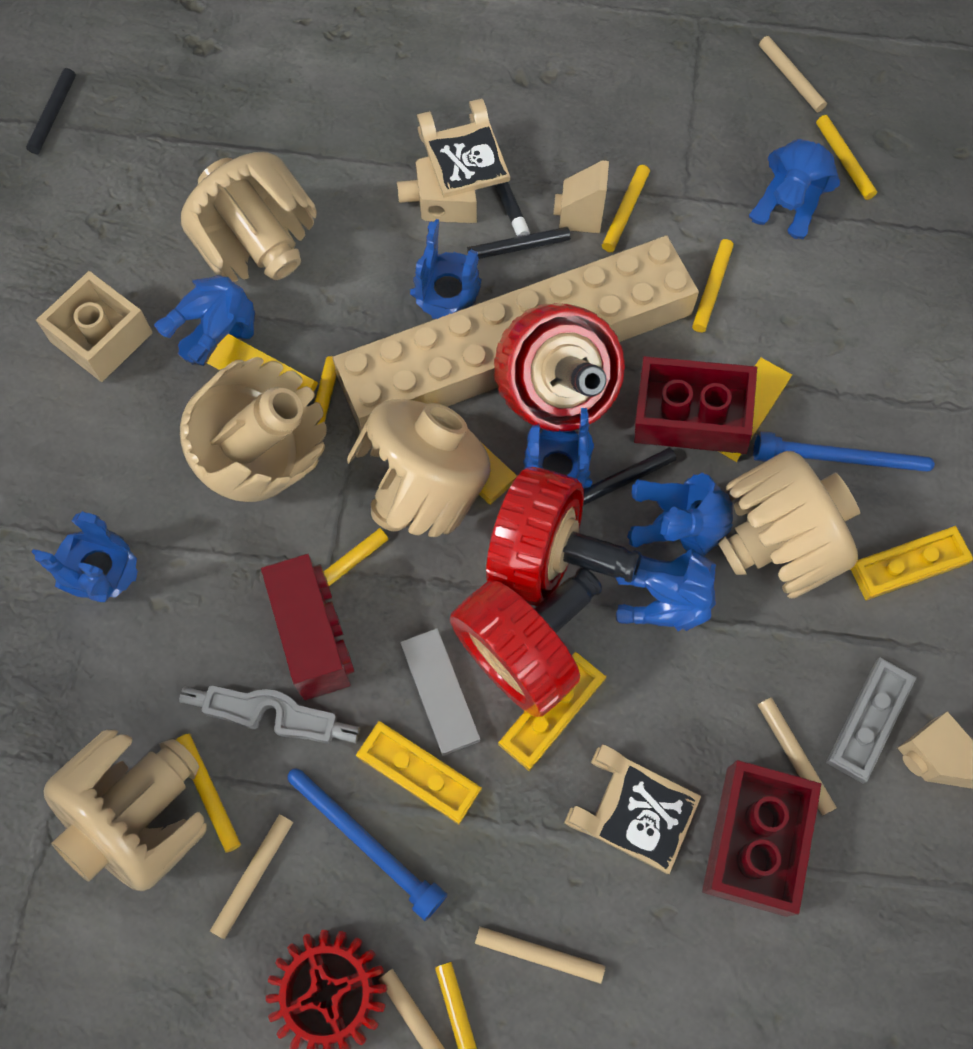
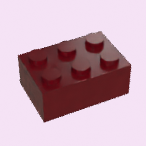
M643 356L634 443L747 454L753 430L758 366Z
M308 553L262 567L261 572L292 681L300 695L306 701L351 686L348 674L355 672L344 639L337 641V637L344 634L333 602L326 603V600L332 599V594L322 565L314 566Z
M739 760L730 765L726 771L702 893L785 917L799 915L822 783Z

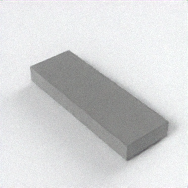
M438 628L401 641L403 653L442 756L480 742L479 734Z
M881 657L878 658L857 697L826 763L860 783H866L917 677Z

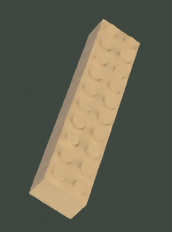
M664 236L333 356L337 378L361 432L376 406L388 400L408 399L425 404L440 403L448 407L498 388L494 377V358L496 357L497 345L502 338V334L511 325L512 321L530 308L554 303L571 304L585 308L604 319L617 334L618 341L621 342L692 315L699 291L668 236Z

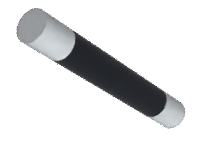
M509 183L496 184L495 187L517 237L529 235L530 230Z

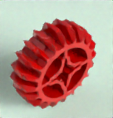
M321 930L319 936L320 945L317 946L311 934L304 935L303 943L306 950L303 952L299 946L291 943L287 949L294 960L290 963L287 959L278 958L275 962L278 968L285 971L284 976L270 975L268 978V983L280 986L279 994L266 995L267 1003L279 1002L280 1010L268 1015L269 1021L274 1022L284 1018L286 1022L276 1033L278 1038L282 1039L293 1031L296 1035L290 1043V1049H299L304 1040L308 1041L307 1049H318L319 1044L323 1045V1049H334V1043H338L340 1049H351L348 1038L351 1035L359 1045H363L367 1038L360 1027L365 1025L371 1030H376L379 1023L376 1019L369 1016L371 1010L383 1012L386 1008V1004L373 1001L374 993L381 994L388 990L386 984L374 985L372 977L384 973L383 966H375L369 970L366 965L374 959L376 953L373 950H368L360 957L357 954L363 944V940L360 938H355L349 948H346L347 933L343 931L338 932L335 943L331 944L329 930ZM332 953L342 956L356 968L357 973L341 979L335 978L331 975L328 966L324 965L321 955ZM309 962L311 970H309L311 975L310 988L307 993L293 1001L292 993L295 979L303 966ZM323 980H328V986L334 984L335 986H341L348 983L346 987L338 990V993L331 997L333 1004L331 1007H326V1001H313L307 1004L309 999L316 997L317 993L323 990ZM362 986L363 996L360 1009L354 1020L346 1027L343 1016H345L342 1008L343 999L349 992ZM310 1009L319 1010L324 1015L326 1022L330 1023L333 1033H320L310 1029L299 1019L297 1014Z

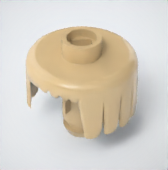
M254 152L234 159H220L202 172L198 179V185L191 192L182 208L181 226L215 275L229 277L233 282L238 281L236 274L242 279H248L249 274L246 262L248 263L250 255L258 267L266 268L264 271L266 276L273 280H280L291 274L301 263L299 250L294 249L295 242L289 230L301 241L305 237V230L302 224L310 230L314 225L313 217L316 218L317 211L315 204L278 156L269 152Z
M260 357L251 358L246 362L237 360L218 371L191 397L184 409L180 422L182 450L186 461L195 475L214 492L241 502H257L278 495L317 466L318 458L325 448L322 441L327 432L326 424L322 422L317 425L323 417V409L318 402L307 406L315 397L314 391L307 386L297 390L303 381L299 374L292 370L279 376L283 370V365L277 361H269L263 364L264 360Z
M392 399L376 406L367 419L347 458L349 464L355 456L357 458L363 457L371 449V456H380L383 461L388 459L389 469L378 486L375 499L371 502V516L379 526L389 531H400L410 525L408 532L413 535L423 534L432 525L428 533L429 537H438L442 533L450 534L461 524L486 484L491 471L487 451L479 439L468 429L466 422L459 414L441 404H425L408 399Z
M785 451L727 484L726 491H730V499H738L734 504L736 514L739 516L748 514V521L734 528L737 534L728 539L724 536L718 543L736 575H747L745 569L754 564L757 569H760L772 561L774 564L791 561L779 570L778 576L782 582H786L782 586L784 593L788 594V598L793 599L855 566L858 560V551L845 522L859 515L860 510L849 488L836 472L820 480L800 454L794 451Z
M106 729L50 777L45 784L44 798L57 818L66 827V830L51 844L58 854L88 882L105 867L128 887L137 891L149 890L206 833L207 825L204 823V817L200 812L195 813L187 821L182 819L168 825L164 829H162L163 827L145 828L186 789L184 781L188 777L195 779L199 765L183 745L171 739L160 743L161 750L157 754L149 752L129 771L128 766L123 761L112 766L131 745L132 737L125 734L117 735V730Z

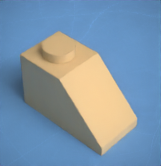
M600 161L564 180L563 193L555 195L554 215L560 216L559 228L568 227L570 231L600 233L607 192L609 161Z
M948 711L931 720L898 747V750L903 754V761L908 769L915 775L921 776L925 781L973 789V740Z

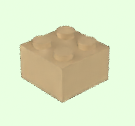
M90 271L36 319L53 345L101 382L153 333L142 310Z

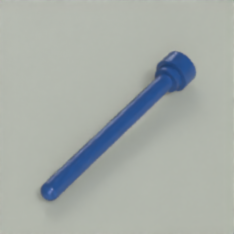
M764 431L757 432L753 448L754 460L764 462L782 452L794 451L805 459L928 472L935 466L934 460L930 457L782 441L781 437H776L773 432Z
M295 768L289 771L287 776L289 783L410 895L408 900L414 905L412 910L424 922L427 921L444 902L448 894L435 882L432 885L426 880L421 882L302 770Z

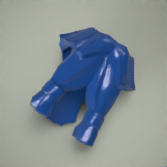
M797 139L769 154L767 160L775 177L767 187L763 198L760 199L757 206L749 214V218L758 225H764L769 220L770 213L775 206L782 205V207L789 210L794 209L796 214L787 231L795 239H804L808 234L811 216L817 208L820 195L831 192L840 186V179L835 166L834 156L819 143L816 144L815 142Z
M439 219L429 222L428 235L426 236L427 246L423 256L416 263V276L413 277L415 288L410 289V295L416 298V304L424 312L430 314L432 319H438L471 307L479 295L482 281L477 268L479 261L477 251L471 249L467 255L457 252H444L438 255ZM452 276L460 281L462 290L457 296L443 298L434 290V284L439 278Z
M221 275L193 280L192 283L196 288L184 296L177 307L169 312L166 317L154 324L162 336L171 338L177 328L184 324L186 320L201 319V323L195 328L194 332L180 340L178 344V354L192 365L197 363L204 366L216 349L217 344L227 334L237 339L249 340L254 335L255 310L253 302L247 298L243 288L236 285L229 277Z
M581 408L578 434L575 431L552 432L548 430H543L540 433V424L533 425L527 435L528 444L524 452V469L528 467L543 469V462L550 454L561 453L572 461L573 468L567 476L577 479L581 482L583 488L591 487L593 481L589 477L591 475L589 465L594 443L589 433V414L587 408Z
M702 472L699 475L693 474L692 478H688L683 484H660L646 480H636L635 484L632 485V497L636 501H656L663 510L652 525L632 526L630 528L627 538L629 539V545L633 547L653 542L680 540L686 551L692 548L702 556H705L718 545L724 536L727 537L733 526V503L729 495L707 474Z
M82 511L74 516L71 522L82 529V531L67 535L55 555L40 550H32L35 560L55 578V587L77 597L89 598L97 602H106L109 597L116 598L129 587L131 582L136 581L138 572L136 569L137 558L130 551V547L124 542L123 537L109 531L105 521L95 514ZM95 552H104L112 559L111 570L105 576L101 568L83 563L85 559Z
M692 548L672 561L656 560L642 556L634 581L626 582L621 577L616 578L618 585L646 587L657 600L646 607H632L626 604L618 605L616 621L624 624L675 627L677 631L682 629L687 631L711 620V609L716 605L714 590L716 564Z

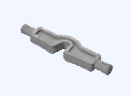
M184 686L181 692L185 695L180 694L179 698L180 703L202 707V712L207 716L227 720L248 729L258 728L264 712L267 709L274 708L276 709L274 732L282 737L309 739L330 744L332 738L356 744L358 741L357 735L360 734V726L337 722L336 715L330 712L299 706L292 698L275 690L262 689L247 694L217 686H209L207 692Z

